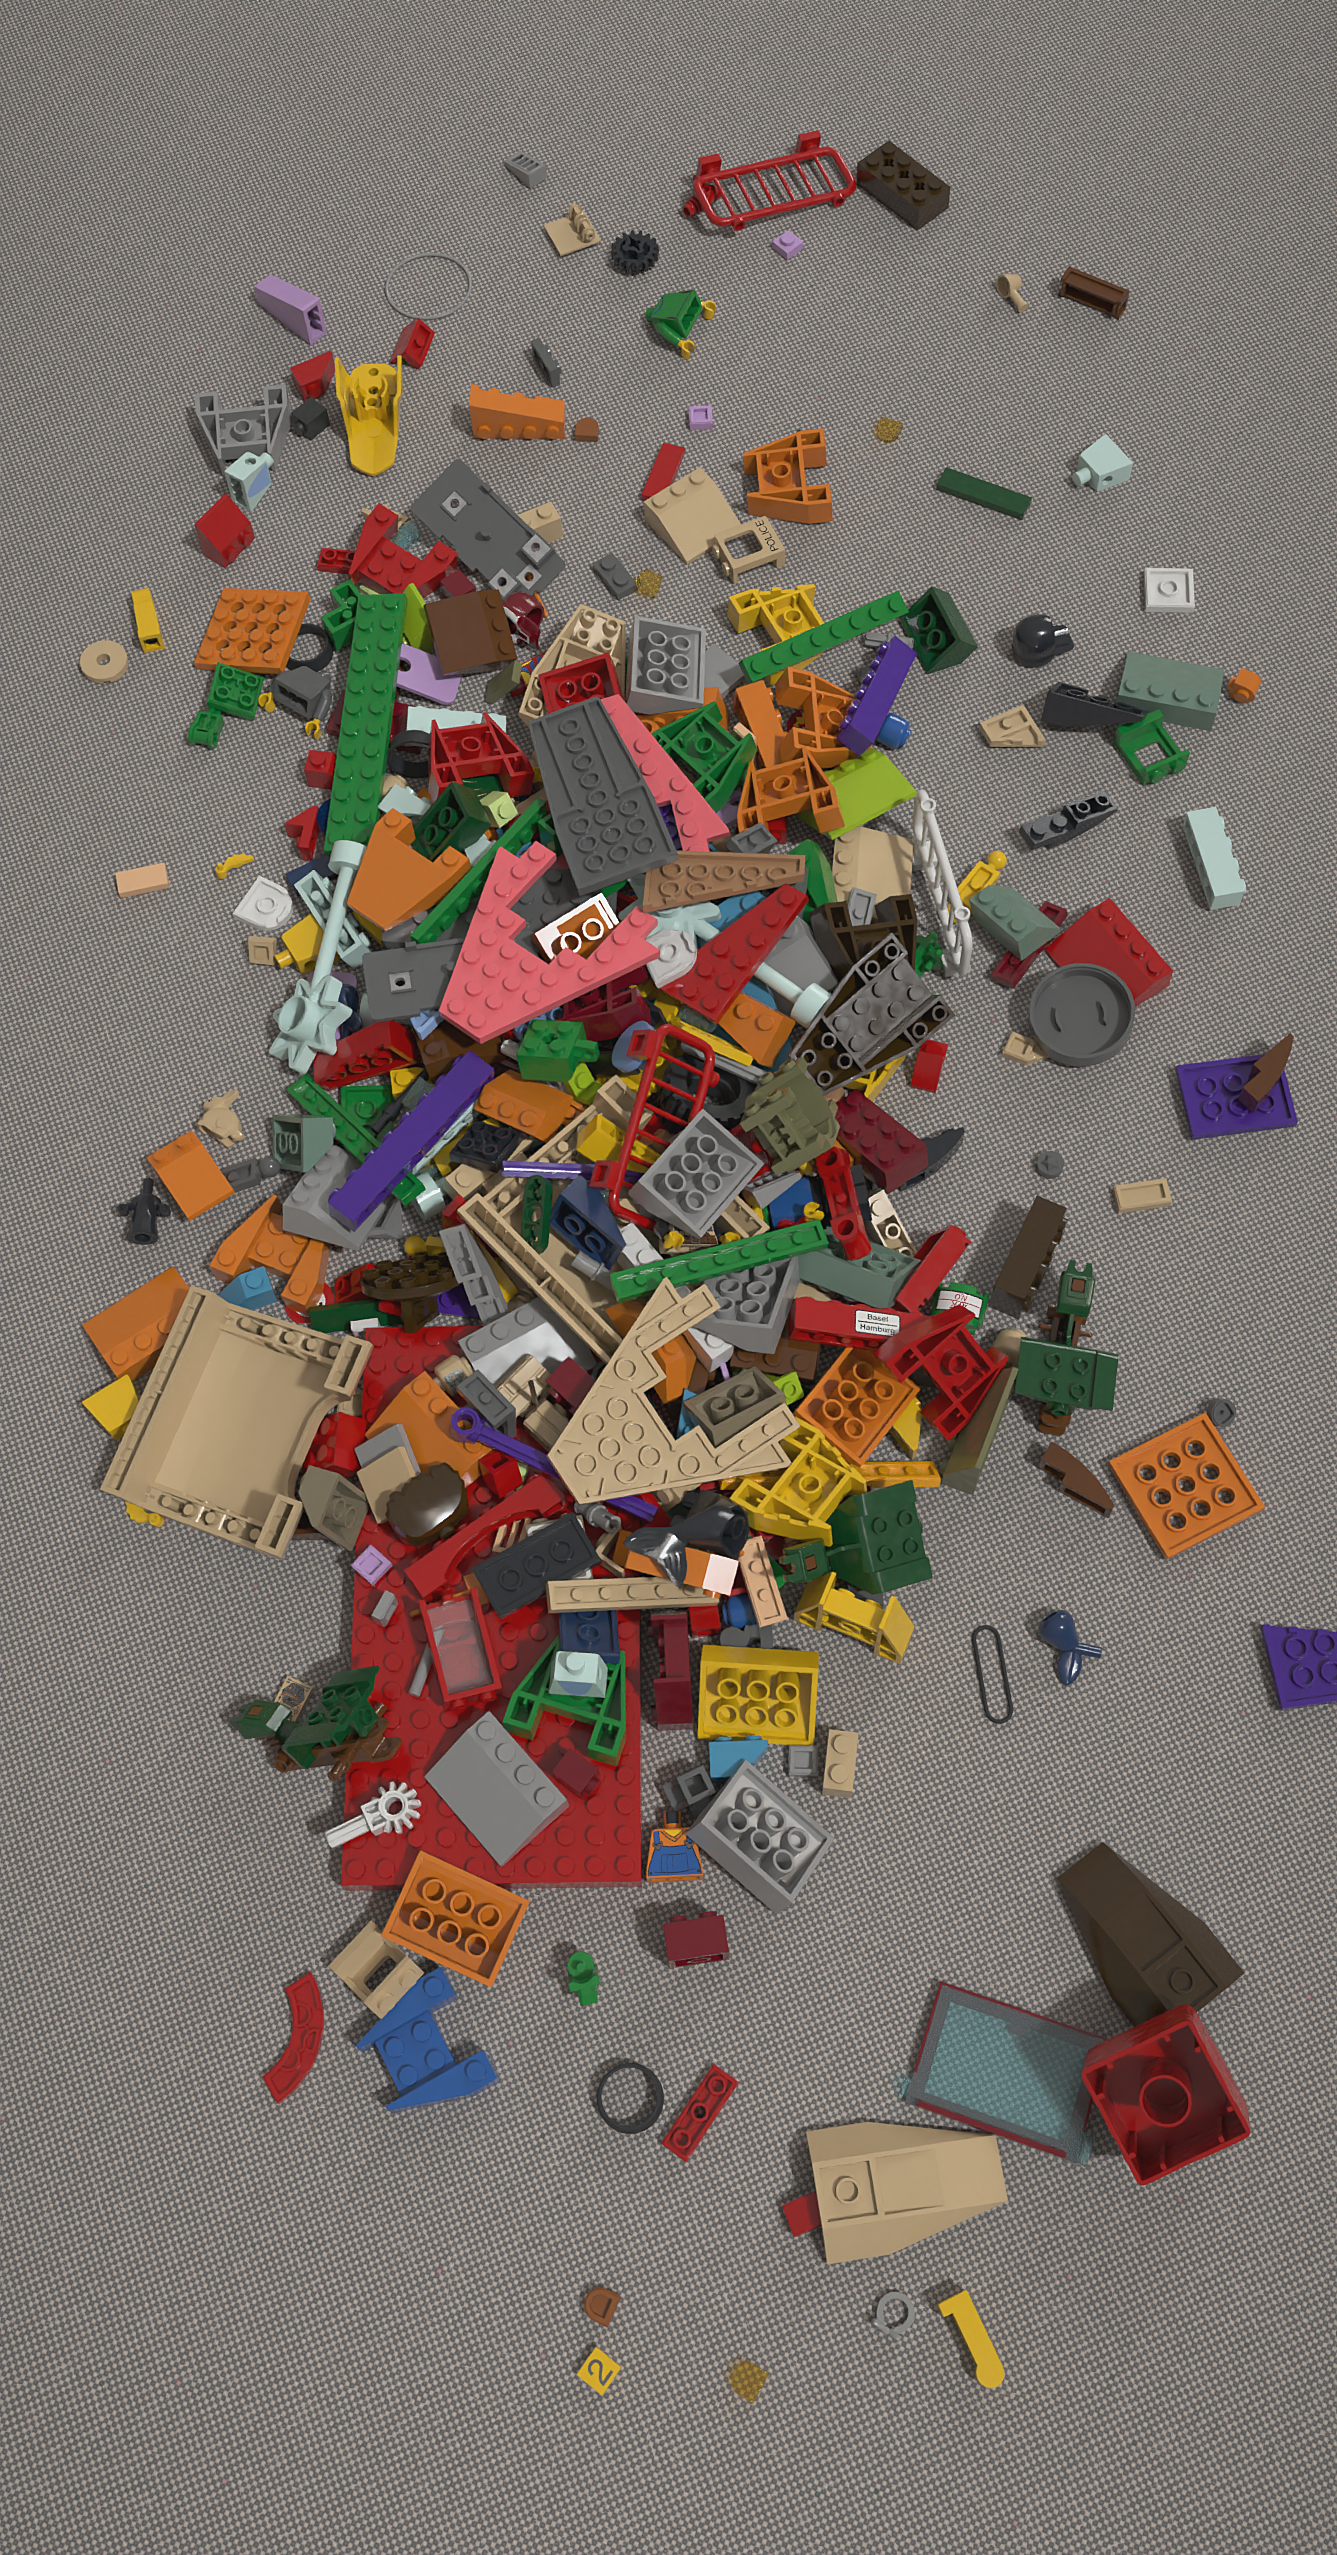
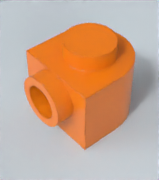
M1241 668L1237 677L1232 675L1226 689L1231 691L1229 697L1234 698L1240 703H1247L1254 700L1262 681L1257 674Z

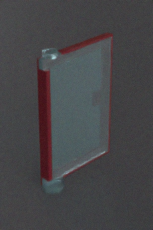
M940 1981L912 2078L905 2077L901 2095L906 2096L905 2103L1086 2167L1094 2140V2135L1085 2132L1093 2099L1085 2086L1081 2071L1087 2051L1108 2039Z

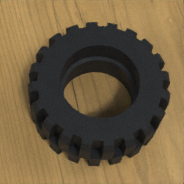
M685 1052L683 1056L679 1055L676 1057V1059L700 1071L703 1069L704 1061ZM674 1063L668 1064L662 1078L663 1082L692 1095L691 1093H696L700 1076ZM714 1066L713 1071L719 1074V1082L713 1088L708 1087L707 1094L719 1098L726 1105L713 1106L704 1103L703 1109L729 1131L740 1124L744 1115L745 1100L748 1095L755 1091L757 1085ZM660 1086L656 1107L688 1122L693 1102ZM658 1114L663 1124L666 1123L665 1128L671 1134H677L686 1128Z

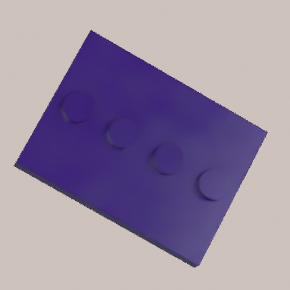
M1265 1054L1177 1065L1175 1072L1191 1140L1296 1127L1298 1120L1285 1069L1273 1092L1252 1113L1238 1098L1242 1088L1251 1081L1248 1076L1253 1064Z

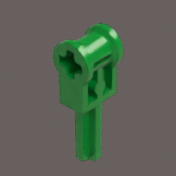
M208 707L207 711H198L194 723L189 728V744L195 745L199 743L208 745L211 749L216 748L224 726L221 710Z

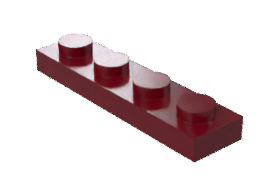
M1047 901L1039 908L1058 927L1061 926L1068 916L1067 909ZM1048 942L1022 961L1008 950L991 973L992 980L1014 989Z

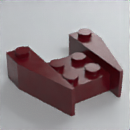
M645 964L560 1005L564 1016L555 1021L583 1022L586 1039L593 1042L619 1038L628 1027L638 1021H645L651 1025L650 1009L637 987L620 993V990L631 985H638L643 980L648 979L647 965Z
M687 1609L652 1611L651 1620H648V1638L654 1637L655 1646H659L660 1658H665V1662H660V1678L654 1679L656 1705H651L652 1723H658L659 1731L693 1729Z

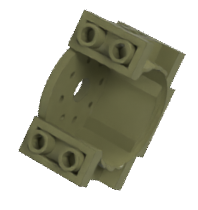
M803 1056L795 1061L793 1058L788 1059L779 1067L780 1070L773 1074L769 1071L758 1079L755 1091L748 1095L745 1100L744 1115L740 1121V1125L745 1132L753 1129L760 1144L774 1158L771 1168L777 1176L785 1171L789 1173L833 1148L840 1129L839 1123L834 1118L838 1106L833 1099L827 1101L822 1096V1091L819 1087L814 1085L813 1080L809 1076L805 1075L808 1063Z

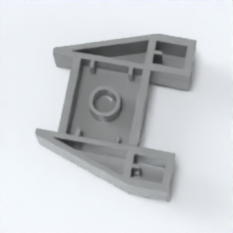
M286 384L264 386L263 406L223 410L217 391L195 394V409L201 431L223 477H225L226 460L238 459L246 452H251L257 456H261L264 452L269 454L274 461L271 465L272 471H276L292 422L291 405Z

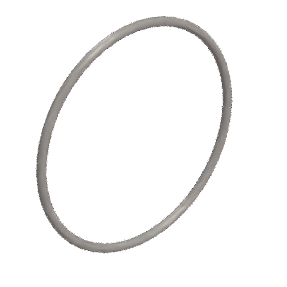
M422 253L406 258L393 268L385 284L386 297L391 306L407 317L419 318L421 320L438 319L454 313L464 305L472 289V279L468 269L454 257L441 253ZM437 256L447 258L460 265L468 277V291L462 302L446 313L435 316L412 315L399 309L390 298L388 288L392 275L399 267L413 259Z

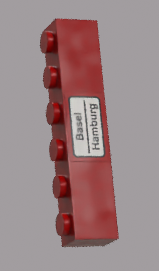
M808 1296L796 1297L789 1309L788 1339L876 1351L894 1334L933 1316L923 1315L915 1311L909 1313L898 1312L892 1308H870L865 1304L848 1305L842 1304L837 1300L819 1301Z

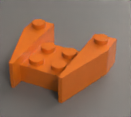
M824 428L799 431L743 453L745 475L758 474L759 492L747 493L749 515L766 516L767 518L807 524L833 521L830 484L806 486L804 469L827 466Z
M788 666L775 683L776 702L779 705L804 710L805 729L792 727L780 743L781 764L803 758L802 747L804 746L820 768L839 767L842 762L858 757L856 753L837 739L841 730L838 726L842 719L849 714L846 710L856 699L854 695L810 671Z
M805 746L802 747L803 758L760 770L756 769L753 761L749 762L737 812L739 834L760 822L769 831L767 821L813 809L820 833L845 827L842 808L836 790Z
M273 1194L221 1244L209 1267L216 1279L230 1284L238 1275L249 1272L251 1266L256 1268L264 1266L268 1273L288 1280L281 1294L286 1308L310 1317L309 1307L317 1306L323 1294L331 1243L283 1230V1216H280L283 1208L278 1196Z
M620 1530L612 1561L628 1569L669 1579L656 1559L625 1547L623 1542L632 1532ZM685 1547L687 1573L683 1583L703 1588V1595L718 1599H720L721 1593L730 1596L739 1561Z

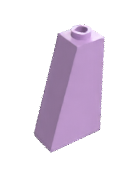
M271 274L254 286L258 304L309 345H312L327 334L321 302L317 296Z

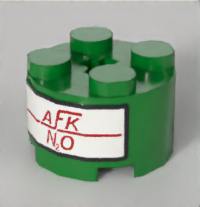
M950 1282L949 1287H942L943 1284L940 1283L933 1293L928 1316H935L960 1304L976 1315L965 1325L970 1334L975 1335V1331L983 1327L989 1299L988 1293L985 1292L979 1295L977 1294L976 1287L962 1283Z

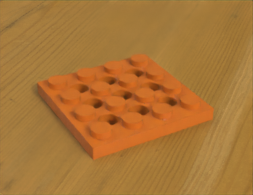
M223 588L195 659V666L199 670H215L217 662L252 673L279 674L284 672L311 600L309 593L304 591Z
M1206 1412L1108 1462L1109 1468L1166 1561L1265 1509L1262 1500ZM1198 1444L1202 1448L1203 1454L1199 1456L1192 1455L1188 1451V1445ZM1166 1456L1175 1457L1179 1462V1466L1176 1468L1167 1467L1164 1463V1458ZM1206 1467L1215 1469L1218 1477L1213 1480L1207 1479L1203 1474V1469ZM1143 1468H1149L1154 1472L1155 1478L1149 1481L1144 1480L1140 1476L1139 1471ZM1183 1479L1189 1480L1193 1484V1491L1185 1492L1181 1490L1178 1484L1179 1481ZM1220 1491L1229 1492L1232 1495L1233 1501L1228 1504L1221 1502L1218 1498V1493ZM1157 1492L1166 1493L1169 1497V1503L1159 1504L1156 1502L1154 1494ZM1197 1503L1204 1504L1208 1508V1515H1197L1193 1506ZM1172 1516L1181 1517L1184 1521V1527L1180 1529L1172 1527L1169 1518Z

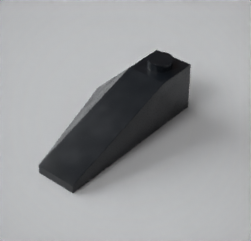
M1058 681L1047 693L1041 721L1047 722V725L1053 728L1142 722L1147 716L1148 711L1123 702L1112 704L1107 696L1088 695L1089 690Z

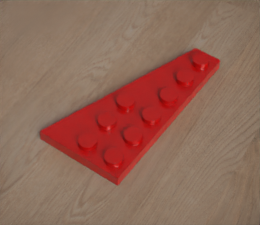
M784 884L697 950L695 964L689 972L660 988H657L655 983L653 985L657 990L717 1025L808 902V896L789 884Z

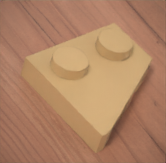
M1024 705L980 722L979 729L990 747L1045 746L1046 739Z

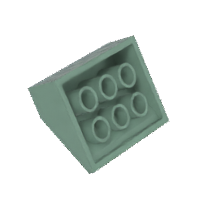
M1128 651L1117 702H1123L1148 711L1147 714L1160 709L1164 715L1163 722L1211 731L1217 713L1224 669Z
M827 1226V1229H824L829 1242L827 1248L798 1256L801 1282L817 1284L823 1291L837 1292L849 1301H860L867 1304L870 1308L877 1309L891 1308L895 1305V1297L921 1264V1260L871 1241L872 1250L869 1255L855 1261L848 1260L845 1257L839 1240L833 1234L832 1227Z

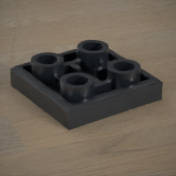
M475 1121L449 1153L450 1161L498 1173L502 1166V1160L507 1161L523 1141V1135L521 1132Z

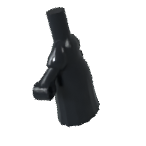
M151 1178L143 1180L142 1194L133 1197L129 1203H122L117 1207L119 1216L122 1217L128 1216L129 1211L134 1210L126 1237L134 1244L148 1245L158 1242L157 1210L160 1211L162 1217H169L171 1215L169 1205L162 1204L161 1199L153 1194L154 1180Z

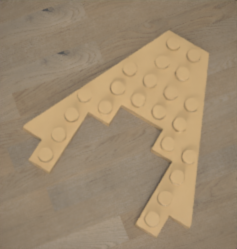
M667 1277L661 1281L546 1456L578 1505L784 1469L792 1464L778 1441L799 1428L800 1424L785 1403L715 1449L699 1425L675 1441L644 1394V1392L666 1378V1375L651 1353L721 1308L706 1284L681 1298Z

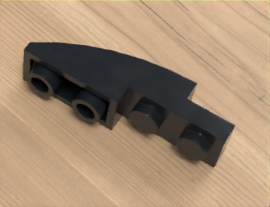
M1101 791L1065 804L1062 811L1021 825L1019 834L1031 850L1045 845L1048 849H1051L1097 826L1113 815L1118 808L1107 793Z
M963 1127L947 1129L941 1135L934 1138L926 1137L921 1139L927 1146L929 1166L899 1186L900 1192L932 1176L955 1155L963 1143L965 1134ZM868 1179L871 1191L881 1189Z

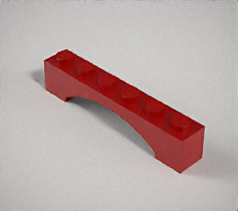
M543 1472L542 1474L536 1473L526 1481L525 1486L518 1491L514 1489L508 1492L503 1497L501 1503L495 1507H487L479 1514L478 1519L471 1524L467 1522L461 1525L456 1530L454 1536L448 1540H440L432 1547L431 1552L424 1557L418 1556L408 1564V1568L404 1571L427 1604L451 1588L449 1580L457 1565L483 1538L500 1527L519 1520L534 1517L549 1519L569 1505L565 1495L549 1474Z

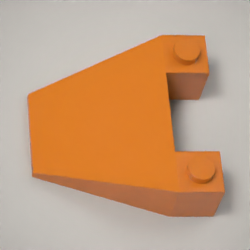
M394 808L375 824L347 900V906L385 932L440 903L471 870L469 858L451 846L434 862H431L410 848L409 845L416 839L412 820Z

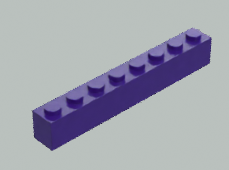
M470 1050L464 1057L459 1056L453 1063L451 1071L447 1075H441L435 1083V1088L429 1094H423L417 1103V1107L402 1117L400 1125L395 1131L391 1130L384 1136L381 1146L376 1151L371 1150L365 1157L364 1164L358 1170L354 1169L351 1171L346 1179V1183L340 1189L336 1188L328 1198L329 1213L355 1232L480 1097L484 1086L494 1080V1068Z

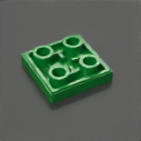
M217 662L206 706L253 721L264 677Z

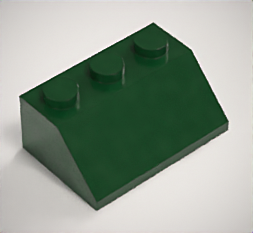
M933 586L908 609L909 613L899 618L908 638H914L913 647L926 672L929 674L961 664L978 648L950 594Z

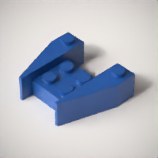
M442 1967L418 1979L394 2007L356 2045L357 2049L363 2053L377 2046L401 2095V2098L385 2106L387 2111L391 2113L474 2097L501 2081L484 2050L457 2064L432 2014L459 1998L446 1971Z

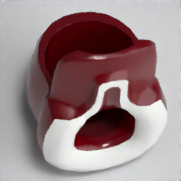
M515 591L502 601L513 643L519 644L523 642L538 650L540 649L538 641L541 634L539 626L544 617V607L532 595L522 591Z

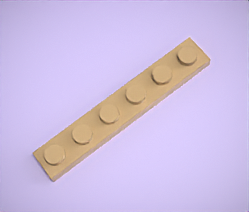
M662 1577L548 1581L546 1583L548 1613L716 1606L719 1603L718 1598L703 1595V1588L684 1583L677 1587L669 1579Z

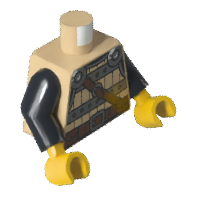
M659 1217L656 1218L653 1226V1232L659 1238L660 1254H688L715 1247L718 1244L722 1245L741 1240L738 1234L724 1232L717 1227L715 1222L700 1239Z

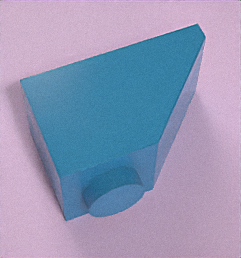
M264 1266L238 1275L218 1294L219 1297L227 1302L249 1310H256L278 1302L271 1279Z

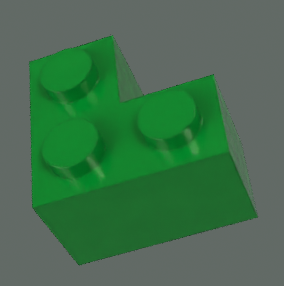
M350 579L329 590L335 610L321 616L323 629L336 651L352 644L358 596L361 593Z

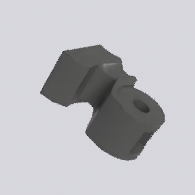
M758 1624L746 1625L744 1631L737 1627H729L720 1635V1646L749 1648L752 1642H758L760 1648L773 1649L772 1625L759 1628Z

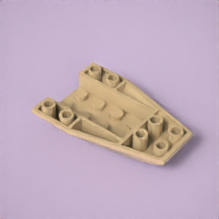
M583 604L579 605L531 674L518 713L527 726L531 720L548 714L539 674L609 652L614 662L624 698L626 622Z
M873 2122L806 2132L827 2264L890 2255L1008 2201L996 2135Z

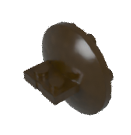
M417 1252L412 1254V1258L393 1262L391 1260L379 1261L376 1263V1268L363 1271V1277L360 1280L363 1294L381 1300L401 1302V1320L404 1323L405 1333H416L427 1322H431L439 1316L437 1296L461 1284L457 1282L447 1252H440L432 1256H428V1252Z

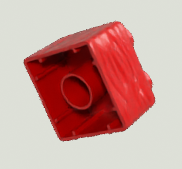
M1188 2004L1179 2005L1134 2028L1093 2046L1086 2053L1081 2071L1082 2079L1139 2185L1150 2184L1195 2161L1246 2139L1251 2134L1248 2107L1245 2099L1198 2013Z

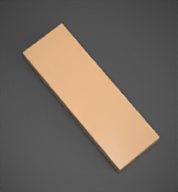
M762 1536L748 1539L743 1548L744 1555L737 1560L739 1561L758 1627L762 1628L785 1621L788 1618Z

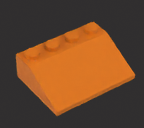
M174 1266L82 1324L118 1379L128 1374L131 1380L135 1381L152 1370L157 1363L190 1289Z
M845 1347L792 1414L794 1417L796 1416L819 1429L825 1435L828 1443L838 1449L845 1461L860 1468L921 1388L909 1378H906L901 1383L888 1374L873 1355L875 1351Z
M425 1371L399 1392L365 1434V1437L370 1440L390 1427L402 1424L421 1473H429L428 1468L430 1466L446 1462L459 1472L460 1478L465 1481V1488L482 1475L478 1459L495 1450L479 1441L473 1444L471 1442L461 1443L453 1439L450 1434V1423L452 1415L459 1408ZM466 1420L457 1423L458 1427L462 1430L472 1428L471 1423Z
M420 1850L381 1937L492 1988L530 1901Z

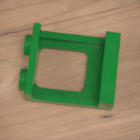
M1160 709L1147 714L1142 722L1126 723L1117 727L1113 740L1114 745L1143 786L1149 783H1157L1169 774L1181 772L1186 767L1190 754L1188 749L1181 752L1162 726L1164 715ZM1153 743L1159 744L1168 758L1144 768L1134 752Z

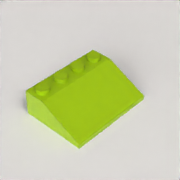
M868 749L860 756L842 762L839 767L824 772L836 790L842 808L845 827L822 834L834 840L912 799L916 795V790L885 754L876 749ZM813 809L796 813L800 820L819 831Z

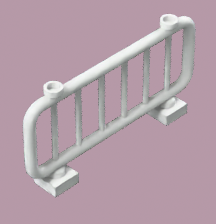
M921 789L916 792L914 802L913 831L916 843L914 844L912 870L925 869L949 949L941 950L943 955L940 957L943 961L945 977L964 976L971 970L970 960L973 942L968 924L970 910L962 904L934 815L936 802L929 798L925 790ZM928 831H929V834H930V837H931V840H930V841H927V833H928ZM941 872L944 879L943 893L940 887ZM947 895H949L951 901L950 913L946 906ZM954 918L958 924L956 935L953 928Z

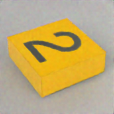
M596 2346L576 2375L602 2396L622 2367Z

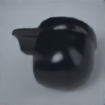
M1036 614L1023 618L1017 623L1013 632V655L1021 665L1033 668L1047 665L1054 659L1055 655L1068 652L1074 648L1068 628L1065 625L1053 626L1050 617L1045 614Z

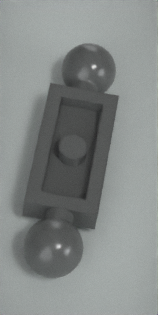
M268 1156L260 1162L253 1158L220 1171L234 1192L237 1193L260 1185L261 1175L269 1178L276 1176L280 1171V1163L276 1158Z

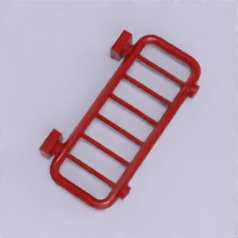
M816 130L798 135L794 154L720 171L722 159L719 153L698 158L697 179L694 181L693 190L712 224L719 227L732 225L734 231H740L745 227V222L832 201L834 207H840L844 204L845 198L855 192L856 182L838 150L828 146L819 147L821 135ZM829 156L833 158L848 186L847 188L835 190L818 157ZM814 159L831 192L815 195L798 162ZM794 163L811 197L796 200L779 167ZM774 168L791 201L776 205L759 171ZM754 173L771 206L756 210L739 176ZM734 177L751 211L735 214L719 181ZM715 183L731 216L719 217L715 214L702 189V185Z
M671 1024L661 1025L656 1031L651 1029L633 1030L626 1056L633 1060L646 1059L619 1158L617 1162L614 1160H596L589 1187L596 1190H609L608 1204L616 1216L650 1231H653L654 1220L624 1208L619 1203L621 1187L623 1186L631 1190L634 1186L623 1181L629 1160L646 1168H650L653 1165L631 1155L636 1134L666 1148L671 1145V1143L638 1128L643 1110L646 1108L679 1125L687 1127L703 1109L708 1087L713 1088L719 1082V1074L713 1071L715 1053L711 1045ZM670 1035L703 1052L705 1061L702 1071L660 1051L664 1037ZM658 1056L700 1076L695 1097L653 1077ZM651 1082L693 1102L688 1122L646 1103Z

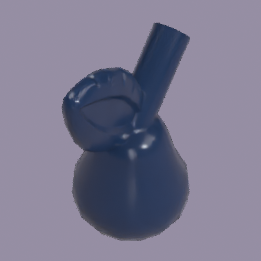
M342 984L338 1002L352 1009L351 1016L342 1023V1039L352 1035V1032L360 1031L363 1026L362 1020L357 1013L359 994L356 988L350 984Z
M1057 1610L1039 1623L1038 1632L1042 1639L1062 1652L1058 1661V1675L1063 1685H1070L1079 1676L1082 1667L1081 1655L1094 1658L1101 1657L1102 1647L1079 1643L1075 1621L1069 1612Z

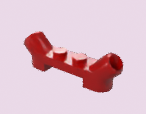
M833 1146V1148L817 1156L816 1163L827 1194L832 1216L830 1222L833 1234L839 1240L846 1259L855 1261L869 1255L872 1246L862 1219L850 1169V1156L844 1149Z

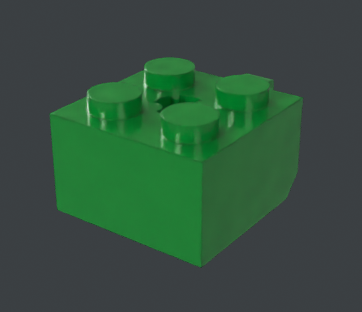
M532 1019L516 1056L522 1079L568 1082L573 1077L578 1062L597 1061L599 1050L597 1042L586 1039L583 1022Z

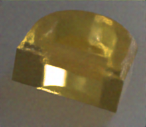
M881 417L877 425V438L885 443L896 441L903 429V423Z
M649 569L643 570L636 577V586L640 592L654 599L658 594L663 576Z
M743 2362L736 2366L732 2373V2387L738 2395L753 2404L769 2373L754 2363Z

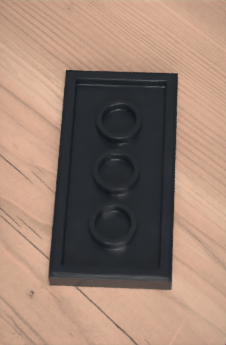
M572 1512L472 1568V1571L497 1616L502 1620L546 1595V1583L548 1581L573 1580L601 1564L602 1561L575 1514Z

